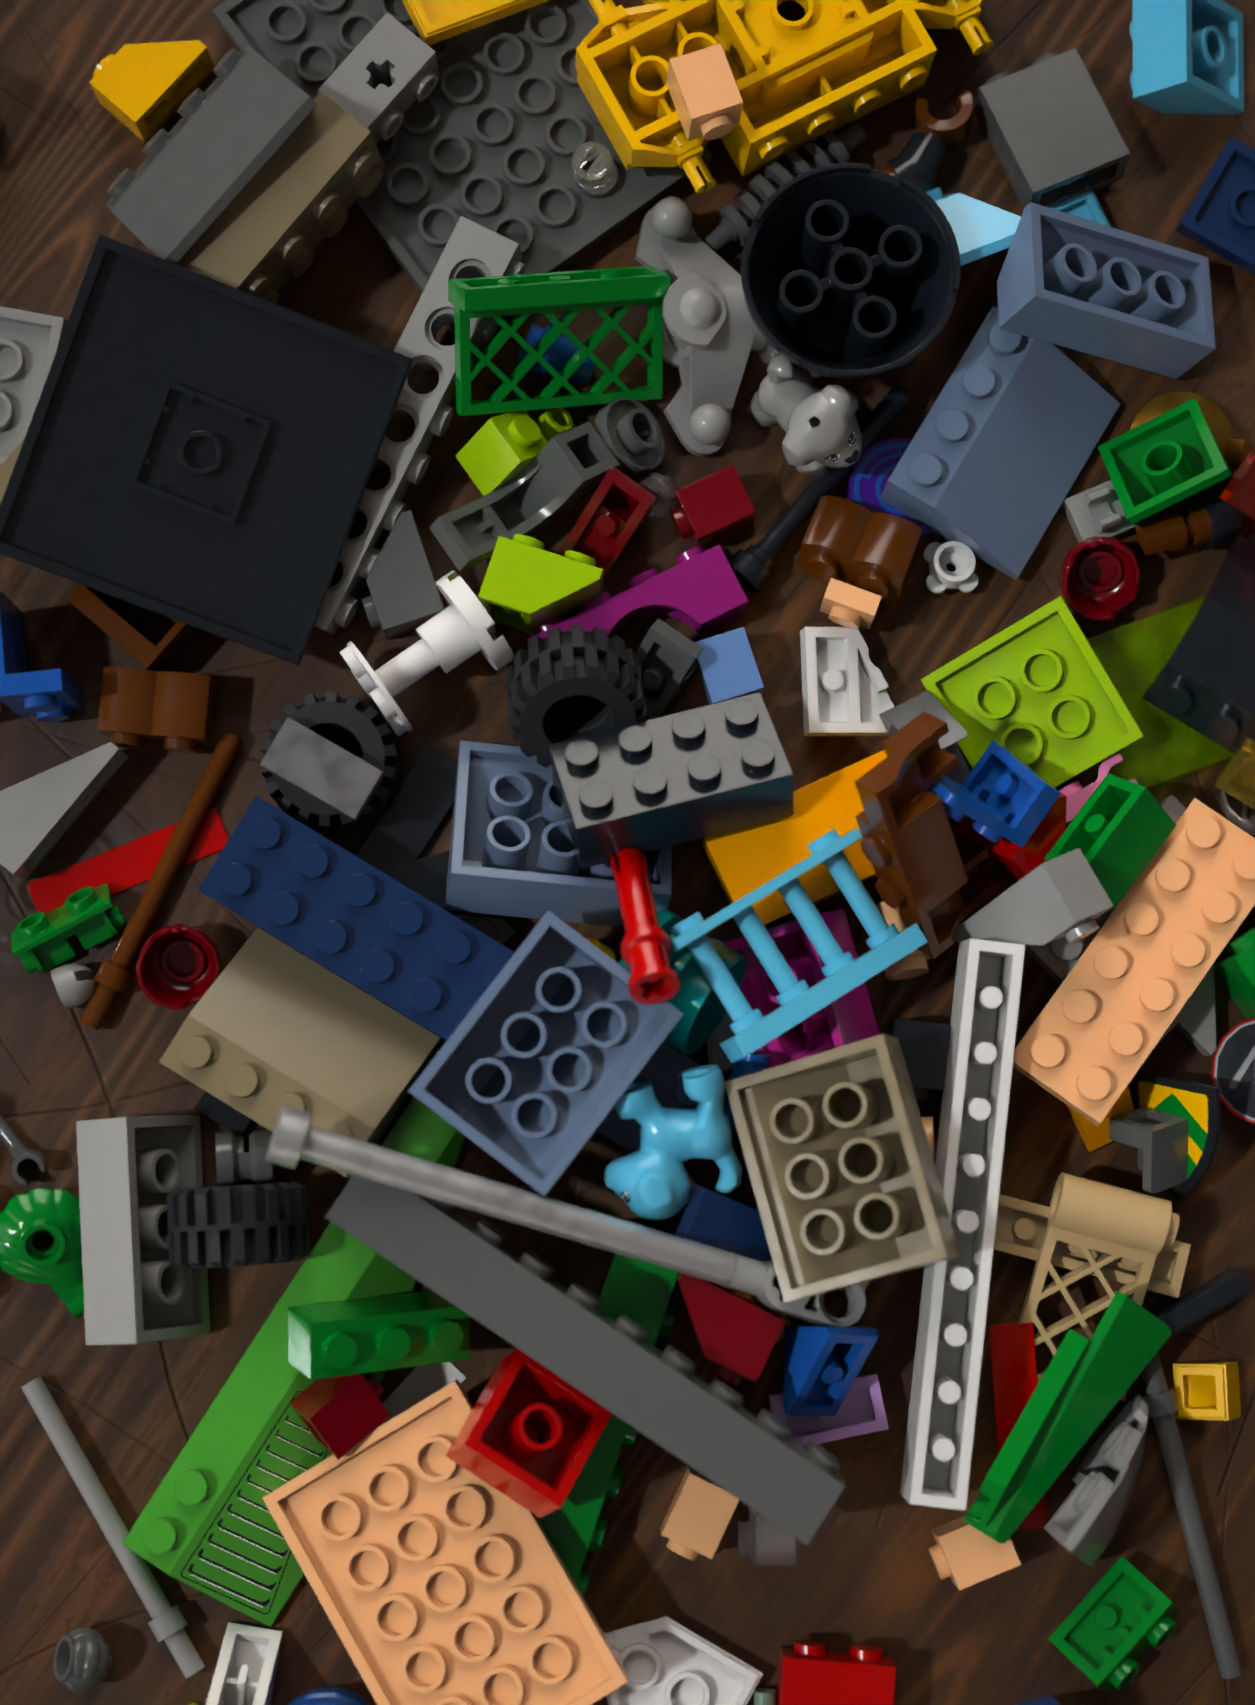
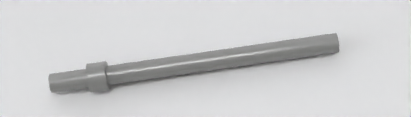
M41 1376L33 1379L22 1386L21 1389L152 1618L148 1622L149 1627L158 1643L163 1640L165 1641L184 1677L188 1678L203 1669L205 1665L183 1628L188 1623L177 1605L171 1607L145 1559L122 1545L129 1533L128 1529Z

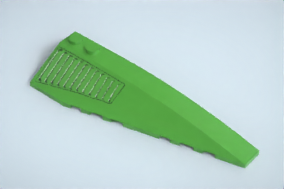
M414 1097L381 1147L454 1169L466 1136ZM330 1222L124 1539L122 1545L175 1579L271 1627L303 1577L304 1572L262 1498L332 1456V1454L318 1444L289 1403L317 1379L310 1380L288 1362V1307L412 1293L417 1279L333 1222ZM386 1370L371 1373L381 1384Z

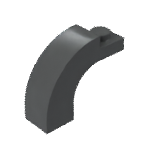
M589 421L553 437L536 458L508 482L482 498L439 516L429 529L459 572L484 560L489 565L498 536L512 539L514 534H523L536 538L597 490L608 470L612 466L617 468L620 464Z

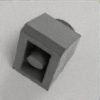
M411 510L400 513L366 579L371 595L361 598L371 629L382 626L387 640L416 631V628L444 610Z

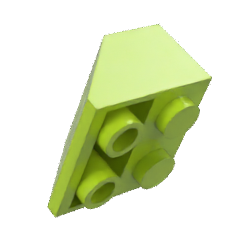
M514 534L512 539L498 536L478 599L495 623L534 635L532 630L540 623L555 616H561L565 620L581 612L580 606L585 601L603 593V569L595 567V559L576 551L566 550L564 556L543 550L545 546L543 542L527 535Z

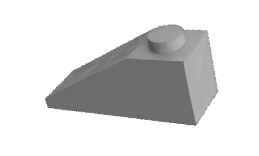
M109 742L1 790L0 864L13 875L26 880L129 756L112 742Z
M1078 848L1042 863L963 922L954 942L972 938L1021 945L1044 946L1065 936L1069 944H1072L1096 931L1099 926L1095 919L1113 907V904L1082 851Z

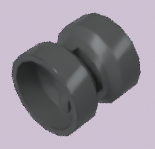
M268 1129L254 1130L249 1136H237L233 1131L215 1132L217 1186H234L239 1180L251 1179L256 1184L273 1183L272 1163L265 1161L271 1139V1131Z

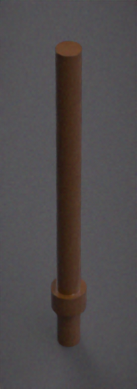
M226 731L223 732L109 962L102 961L93 979L98 984L79 1019L80 1022L99 1030L117 992L124 993L133 975L128 970L243 742L239 737Z

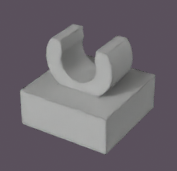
M1111 480L1071 496L1061 504L1078 543L1089 537L1117 538L1131 532L1135 527L1134 524L1130 525Z

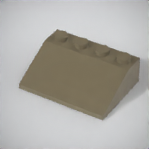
M257 927L188 1014L159 1063L273 1132L282 1105L311 1113L309 1123L311 1126L377 1145L409 1094V1089L420 1076L442 1038ZM333 1169L346 1178H352L353 1176L352 1174Z
M880 1034L724 1082L784 1303L907 1272L961 1256L897 1037Z

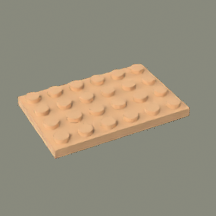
M458 1379L376 1428L339 1460L332 1455L262 1498L377 1705H591L626 1684L630 1679L537 1516L446 1457L448 1450L473 1409V1405Z

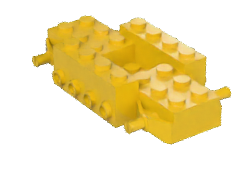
M588 0L598 17V24L577 47L575 69L577 70V82L626 170L633 167L679 166V168L684 169L696 194L699 195L704 193L705 188L709 191L716 185V180L713 179L702 159L704 148L709 140L700 137L688 141L666 84L670 59L721 43L743 100L739 125L735 126L730 133L721 137V140L742 177L770 164L772 161L780 159L786 153L797 150L802 144L808 141H815L817 136L827 131L833 132L923 87L937 52V48L925 28L952 29L955 27L962 32L973 55H979L981 50L982 52L988 50L993 45V41L978 18L982 11L981 7L986 0H789L799 3L805 10L806 15L797 21L786 20L778 13L777 6L788 0H643L645 5L623 8L622 5L616 7L613 0Z

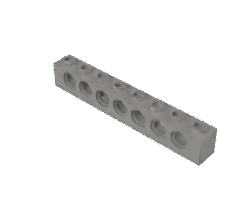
M460 216L394 349L395 352L412 358L413 362L374 467L386 466L390 468L391 479L388 485L381 490L374 491L365 488L356 513L366 515V530L357 538L346 539L339 558V562L343 566L342 578L336 585L328 588L315 622V627L335 636L339 626L347 628L352 621L359 605V600L354 598L361 581L363 578L367 579L381 551L378 550V547L386 531L391 532L400 513L406 511L407 504L402 502V499L410 483L418 485L422 480L431 456L425 453L434 435L443 436L454 414V408L449 405L456 393L455 344L444 346L436 342L438 330L446 324L454 323V305L448 301V279H463L471 276L521 275L525 271L526 264L521 262L523 256L518 243L463 216ZM491 317L470 318V342L478 348L482 339L490 341L497 330L498 324ZM470 351V359L472 364L475 361V358H473L474 354ZM423 371H433L439 375L437 387L427 394L414 392L412 390L414 378ZM401 418L413 420L415 422V431L408 440L394 442L389 439V429L396 420Z

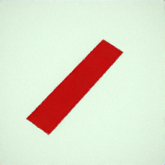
M216 807L208 810L180 867L223 850L229 838ZM178 823L26 884L37 912L47 914L64 905L65 900L72 893L84 887L91 886L95 889L107 882L110 894L113 895L150 880Z
M1033 1322L989 1326L998 1454L1037 1387ZM1045 1494L1015 1531L1044 1529L1047 1524Z

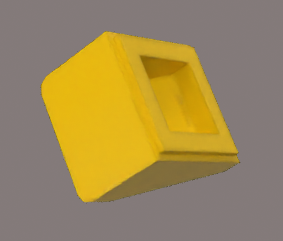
M1238 1362L1173 1363L1174 1392L1179 1411L1175 1412L1176 1419L1229 1421L1241 1416Z

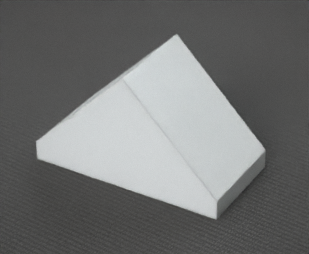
M228 1622L206 1705H271L283 1631Z

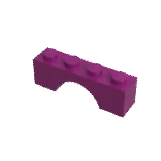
M699 545L679 555L675 559L678 565L660 574L656 568L647 570L628 582L630 589L613 597L610 596L609 592L598 594L580 606L583 612L563 621L561 616L552 617L534 627L532 631L535 636L538 635L544 639L548 637V630L559 627L561 632L571 631V625H583V631L591 632L594 627L606 630V638L609 639L632 621L648 616H665L686 624L700 635L746 612L748 599L720 545L706 550L704 545ZM577 695L565 697L558 701L565 702Z

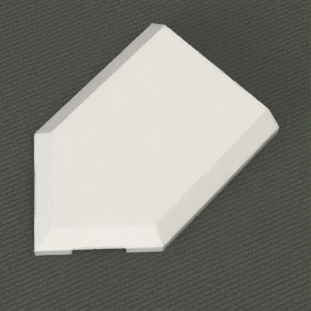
M668 1616L604 1633L630 1678L626 1684L606 1695L608 1705H747L763 1676V1672Z

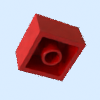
M516 1349L498 1364L448 1450L446 1457L541 1518L561 1508L613 1413L521 1350Z

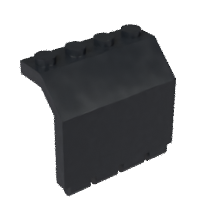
M1251 532L1247 538L1238 534L1229 547L1198 612L1172 654L1147 687L1142 699L1254 766L1255 534Z

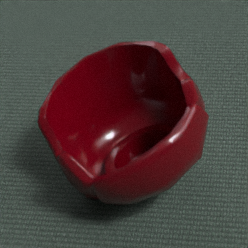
M1089 537L1079 542L1067 553L1062 562L1058 582L1065 602L1070 609L1085 620L1106 622L1113 620L1120 610L1135 601L1141 580V567L1135 552L1116 537Z
M175 924L158 930L144 942L135 968L140 989L154 1004L173 1010H184L203 997L220 975L222 965L217 945L202 929L184 924Z

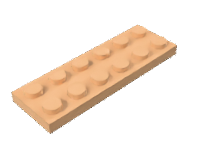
M1194 798L1177 821L1176 827L1132 884L1014 1049L1013 1067L1098 1127L1255 905V838Z

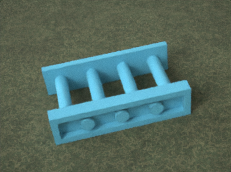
M858 828L842 837L839 836L836 829L829 831L807 845L812 854L811 856L706 920L702 918L698 911L670 928L675 937L671 941L672 950L670 955L685 946L688 947L733 1020V1023L729 1026L735 1035L720 1044L731 1063L753 1053L928 942L917 923L901 931H898L894 923L891 925L887 924L842 850L862 838ZM822 862L827 867L870 937L865 941L871 950L855 960L849 951L843 953L798 880V877ZM777 890L781 893L825 964L820 969L826 978L810 988L804 979L801 981L797 980L752 905ZM732 917L780 993L775 996L780 1007L764 1017L759 1008L752 1010L706 933Z

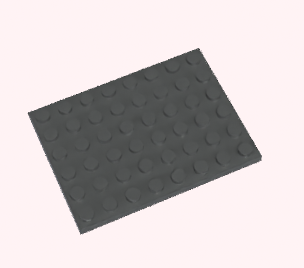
M226 0L212 10L215 20L239 52L245 46L254 49L313 100L318 95L317 90L387 12L420 38L402 0ZM550 0L429 45L436 52L439 68L437 85L426 99L421 102L415 100L403 113L404 120L400 128L390 139L383 140L381 138L376 144L385 165L382 169V179L369 196L365 198L359 196L354 202L421 293H423L460 216L518 243L523 256L521 262L526 264L524 274L560 272L689 179L684 169L679 168V166L633 167L626 170L577 82V70L575 69L576 49L598 24V17L588 0ZM392 81L386 86L390 87L392 85ZM378 82L374 85V89L379 85ZM705 146L702 159L705 165L708 166L712 163V154ZM471 276L468 278H478L480 276ZM446 324L455 337V324Z

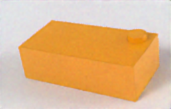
M885 750L793 791V815L701 838L700 843L729 905L811 856L812 854L807 845L829 831L836 829L840 837L855 828H858L860 831L856 816L864 811L854 782L887 758ZM862 837L842 851L861 882L864 883L877 876L872 863L865 856L861 848ZM823 862L798 877L799 882L814 906L842 893ZM779 890L752 905L765 928L794 915Z

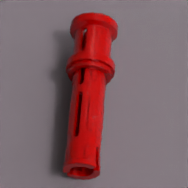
M625 848L616 852L617 857L612 856L610 859L625 928V937L621 942L620 951L624 962L630 966L632 977L628 982V991L631 998L640 1004L656 1005L673 998L679 991L680 981L676 971L671 969L668 956L672 950L671 940L658 924L652 888L647 873L646 857L639 849Z

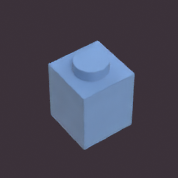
M744 627L694 642L703 648L695 662V667L708 705L758 692L762 695L764 686Z

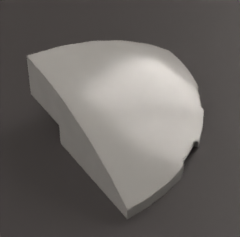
M1137 1391L1131 1394L1069 1475V1478L1077 1485L1044 1527L1059 1543L1091 1568L1100 1558L1115 1534L1136 1485L1145 1448L1149 1410L1147 1400Z

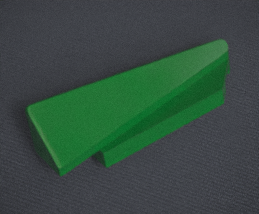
M1117 1291L1090 1340L1069 1329L979 1489L980 1492L967 1513L964 1522L999 1543L1007 1542L1171 1336L1170 1327L1132 1299Z

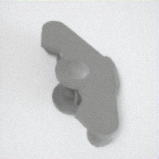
M670 196L660 200L646 213L641 224L635 259L643 266H653L671 275V286L668 288L663 299V362L679 367L682 386L663 413L688 452L696 456H709L723 446L731 430L730 416L750 351L764 349L767 341L756 327L746 306L742 291L741 275L697 236L692 227L693 212L689 204L679 197Z

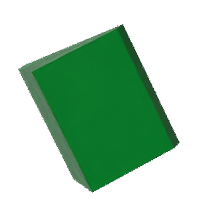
M1196 398L1098 446V450L1130 525L1230 477L1232 473Z

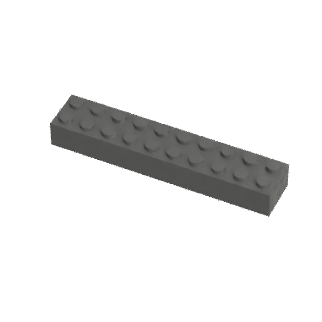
M355 1175L352 1176L325 1216L327 1219L805 1545L809 1544L846 1487L841 1473L838 1471L841 1466L837 1463L838 1459L833 1454L812 1440L808 1441L805 1448L790 1438L792 1432L789 1430L790 1426L764 1408L756 1415L742 1406L744 1402L742 1399L743 1394L721 1378L715 1376L711 1383L705 1381L694 1373L696 1362L670 1344L667 1345L664 1351H661L646 1340L649 1333L647 1328L622 1312L616 1320L599 1309L598 1306L603 1299L581 1283L574 1281L570 1288L551 1276L556 1267L537 1253L528 1249L521 1256L506 1246L505 1243L510 1236L488 1220L482 1218L474 1224L459 1214L462 1207Z

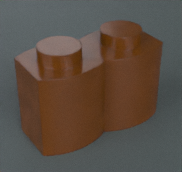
M824 495L820 497L802 541L797 567L820 582H830V579L834 578L882 596L881 599L898 600L916 555L923 529L902 517L888 513H872L867 508L851 500Z
M104 667L97 731L111 737V742L117 747L142 749L144 740L165 741L164 750L196 753L197 744L211 745L217 681L210 675Z

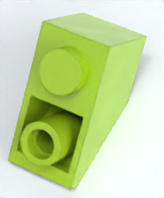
M564 408L504 413L490 418L455 457L482 495L485 496L501 487L528 466L553 437L576 426L573 424L570 414Z

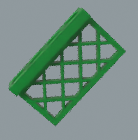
M653 266L448 279V301L454 305L456 413L460 416L610 404L618 398H631L636 401L662 399L663 298L671 286V275ZM648 305L647 325L633 340L617 323L632 306ZM605 308H615L610 315L603 310ZM592 309L603 320V323L583 344L567 326L582 310ZM551 312L564 313L559 319H557ZM542 313L553 326L532 348L516 330L530 314ZM514 315L508 323L500 317ZM491 317L502 330L481 352L470 342V318ZM613 329L629 346L608 368L592 352ZM562 333L579 350L558 373L542 355ZM512 337L528 354L507 377L490 360L507 340ZM646 343L647 353L642 349ZM470 351L477 357L472 364ZM638 354L647 363V386L627 387L617 376ZM588 358L604 374L589 391L578 392L567 380ZM538 362L553 377V380L539 395L527 396L517 386V383ZM486 365L503 383L489 399L471 401V381ZM612 382L618 387L616 389H607ZM563 386L568 393H557V391ZM511 390L518 396L505 398Z

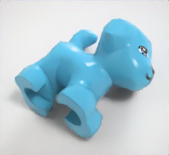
M719 1065L698 1066L682 1072L684 1091L691 1100L698 1102L696 1109L663 1108L654 1094L651 1081L648 1079L632 1081L614 1105V1109L621 1119L635 1118L641 1125L640 1149L611 1161L605 1169L604 1181L606 1188L622 1198L638 1218L661 1220L673 1217L680 1212L689 1202L691 1183L684 1168V1162L693 1158L712 1159L715 1161L720 1169V1174L714 1189L719 1194L733 1192L741 1185L742 1166L733 1149L732 1130L728 1116L723 1113L725 1084Z

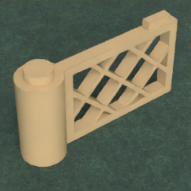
M1063 1172L1059 1175L1050 1202L1048 1223L1018 1322H1034L1039 1332L1034 1334L1035 1346L1045 1341L1054 1356L1058 1348L1051 1337L1077 1323H1080L1090 1340L1094 1333L1085 1319L1109 1307L1117 1291L1129 1296L1130 1299L1142 1306L1157 1254L1161 1252L1164 1245L1172 1246L1177 1236L1179 1214L1172 1213L1171 1201ZM1061 1241L1080 1246L1089 1262L1060 1277L1051 1262L1056 1242ZM1089 1249L1103 1252L1104 1254L1094 1258ZM1120 1257L1140 1262L1135 1280L1113 1291L1101 1270V1267ZM1049 1271L1054 1281L1044 1286ZM1095 1272L1107 1295L1079 1309L1066 1286ZM1060 1290L1073 1313L1045 1328L1036 1313L1039 1301ZM1045 1371L1040 1374H1037V1385L1040 1382ZM1127 1391L1120 1398V1400L1125 1401Z

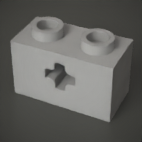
M387 12L317 90L318 94L320 91L324 92L370 130L377 144L381 138L388 140L397 132L404 120L403 113L415 100L423 101L434 90L439 79L436 52ZM392 81V85L387 87L386 85ZM378 82L379 85L374 89V85Z

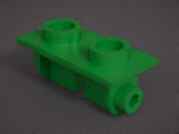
M107 882L95 889L91 886L84 887L72 893L65 900L64 905L47 914L36 912L20 921L16 926V930L11 932L12 954L14 957L20 956L21 962L29 974L36 970L44 973L76 956L75 950L68 940L69 937L76 934L84 949L87 950L119 934V927L127 922L117 904L112 905L110 888Z

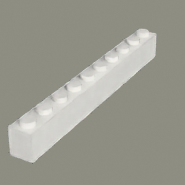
M972 938L959 942L935 1168L961 1256L924 1266L900 1488L902 1497L912 1505L966 1511L1025 945Z

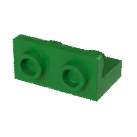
M1121 1556L1048 1639L1098 1688L1108 1693L1113 1687L1117 1690L1123 1689L1136 1676L1141 1667L1137 1660L1151 1644L1155 1648H1159L1170 1638L1178 1626L1174 1618L1180 1610L1129 1561Z

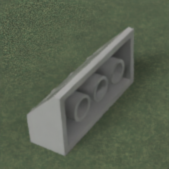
M200 1114L119 1117L76 1121L86 1345L141 1344L211 1334L208 1268H179L170 1264L168 1245L167 1195L177 1189L204 1187Z

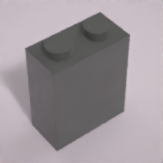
M1076 48L1059 55L1055 52L1048 53L1038 58L1028 68L1013 74L1009 72L999 73L979 87L975 114L1023 210L1030 202L1049 208L1123 178L1130 152Z

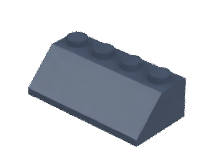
M1032 202L1024 208L997 280L1000 329L1174 379L1179 378L1216 349L1208 257Z

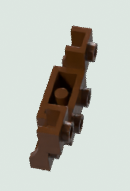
M923 711L882 742L887 758L854 783L864 811L856 816L863 837L861 848L874 867L878 879L875 884L876 890L888 906L893 909L899 907L906 928L917 923L928 941L917 950L935 959L954 944L956 934L967 916L997 892L1000 887L997 880L980 871L978 864L989 857L987 849L967 837L962 838L956 843L942 799L927 791L958 767L959 762L957 756L941 749L938 739L949 732L947 722Z

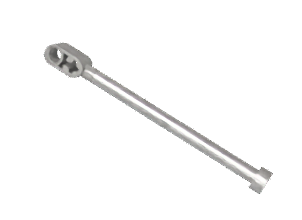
M285 1105L281 1107L271 1135L265 1158L267 1162L294 1169L298 1159L746 1292L751 1294L753 1300L766 1310L816 1325L831 1327L850 1326L861 1318L865 1310L866 1297L860 1284L839 1289L843 1297V1305L835 1316H831L824 1307L825 1293L784 1303L780 1290L772 1286L773 1279L777 1276L773 1260L758 1261L309 1125L311 1113Z

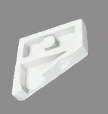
M804 627L800 630L804 736H889L879 716L880 713L894 707L885 690L889 686L880 669L871 662L869 648L860 631L848 627Z

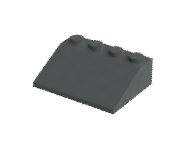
M245 46L240 52L232 48L222 57L213 69V72L218 76L217 79L204 93L197 88L185 99L177 111L182 116L180 121L169 133L163 128L160 129L143 148L142 153L147 156L143 163L134 173L128 168L125 169L107 190V193L112 197L106 203L108 209L156 257L176 264L317 105L309 95L248 46Z

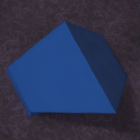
M785 1326L783 1407L787 1415L836 1416L879 1337L877 1334L878 1329Z

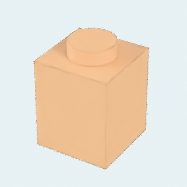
M721 43L669 60L666 84L688 141L704 137L705 140L718 139L727 135L735 126L739 125L743 100Z
M688 1466L660 1526L661 1535L669 1539L666 1547L692 1561H696L699 1554L712 1559L739 1499L697 1470Z
M966 1515L931 1529L937 1545L928 1548L940 1579L943 1580L951 1577L952 1582L959 1591L1021 1565L1011 1538L1005 1543L997 1542L964 1522Z

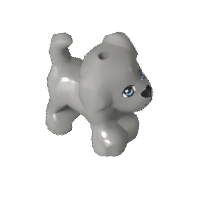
M783 355L771 358L767 367L768 374L760 383L759 391L753 395L751 414L760 427L769 428L778 423L787 432L782 442L783 454L787 463L795 466L798 472L811 476H817L825 465L832 468H847L856 463L862 452V435L855 415L858 409L857 397L841 385H827L822 390L820 386L813 382L809 370L789 361Z

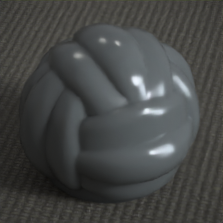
M78 1627L71 1630L60 1638L55 1649L53 1670L56 1680L72 1692L84 1693L93 1690L99 1685L101 1680L107 1677L108 1669L111 1668L113 1663L110 1646L92 1628Z

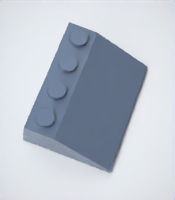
M993 306L889 477L880 499L932 529L934 533L944 539L958 541L967 545L975 557L1017 580L1120 403L1052 343L1000 329L998 308Z
M460 740L445 910L541 919L549 910L564 922L624 927L610 862L581 869L553 785L551 765L546 768L537 764V756L528 758L521 751L520 746ZM672 846L644 853L657 913L663 909L667 910L671 898Z
M548 910L408 1092L545 1197L683 1016V1013L667 1001L656 1005H644L634 1001L628 991V982L632 977L631 973Z

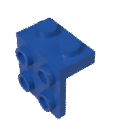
M0 591V701L20 717L36 716L37 721L40 722L64 721L70 718L69 712L83 711V689L62 669L28 672L22 612Z
M994 740L962 784L946 775L927 790L942 799L946 814L958 822L963 817L971 821L973 819L971 827L992 842L998 844L1002 837H1005L1022 848L1041 821L1047 817L1051 807L1061 794L1015 754Z

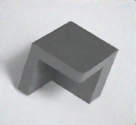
M1148 1106L1110 1118L1109 1139L1138 1148L1137 1166L1143 1172L1142 1188L1144 1191L1155 1194L1187 1182L1189 1119Z

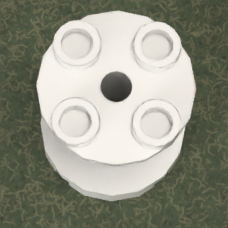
M454 570L435 582L448 607L416 628V632L421 638L375 671L351 641L347 643L346 648L339 652L367 695L372 697L381 714L398 737L406 731L410 733L413 731V728L393 698L439 665L447 674L478 651L482 653L485 659L497 671L514 660V654L504 636L496 637V629L493 626L495 622L460 575L457 576Z

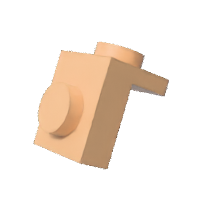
M831 578L821 604L820 612L829 614L828 618L831 621L844 627L858 629L861 626L870 629L882 596Z

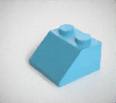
M1132 0L1130 36L1133 42V70L1130 74V85L1133 91V99L1162 114L1237 115L1243 113V12L1222 0Z

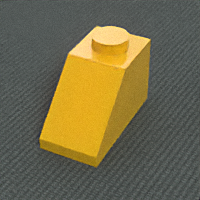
M200 40L125 44L115 55L110 54L100 61L89 83L98 102L142 141L146 142L213 71L214 64L207 46Z

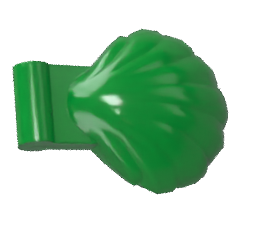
M38 1187L29 1193L17 1194L9 1200L5 1210L0 1213V1267L3 1272L15 1276L17 1280L49 1284L76 1319L84 1314L79 1200L69 1191L63 1189L52 1190Z

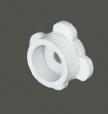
M949 541L942 545L938 542H933L926 547L923 556L929 563L930 575L926 579V586L930 591L940 594L945 589H960L964 593H969L976 588L979 581L978 576L973 573L976 560L974 553L967 545L958 541ZM951 563L955 566L956 570L950 572L947 570L946 565Z

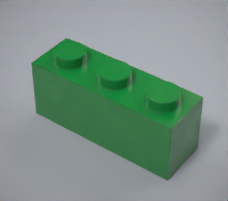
M433 1290L288 1307V1362L310 1380L470 1359V1316Z

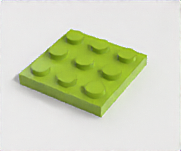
M1062 596L920 679L926 690L966 730L969 737L958 742V745L972 769L994 740L1010 750L1054 788H1057L1109 756L1145 737Z

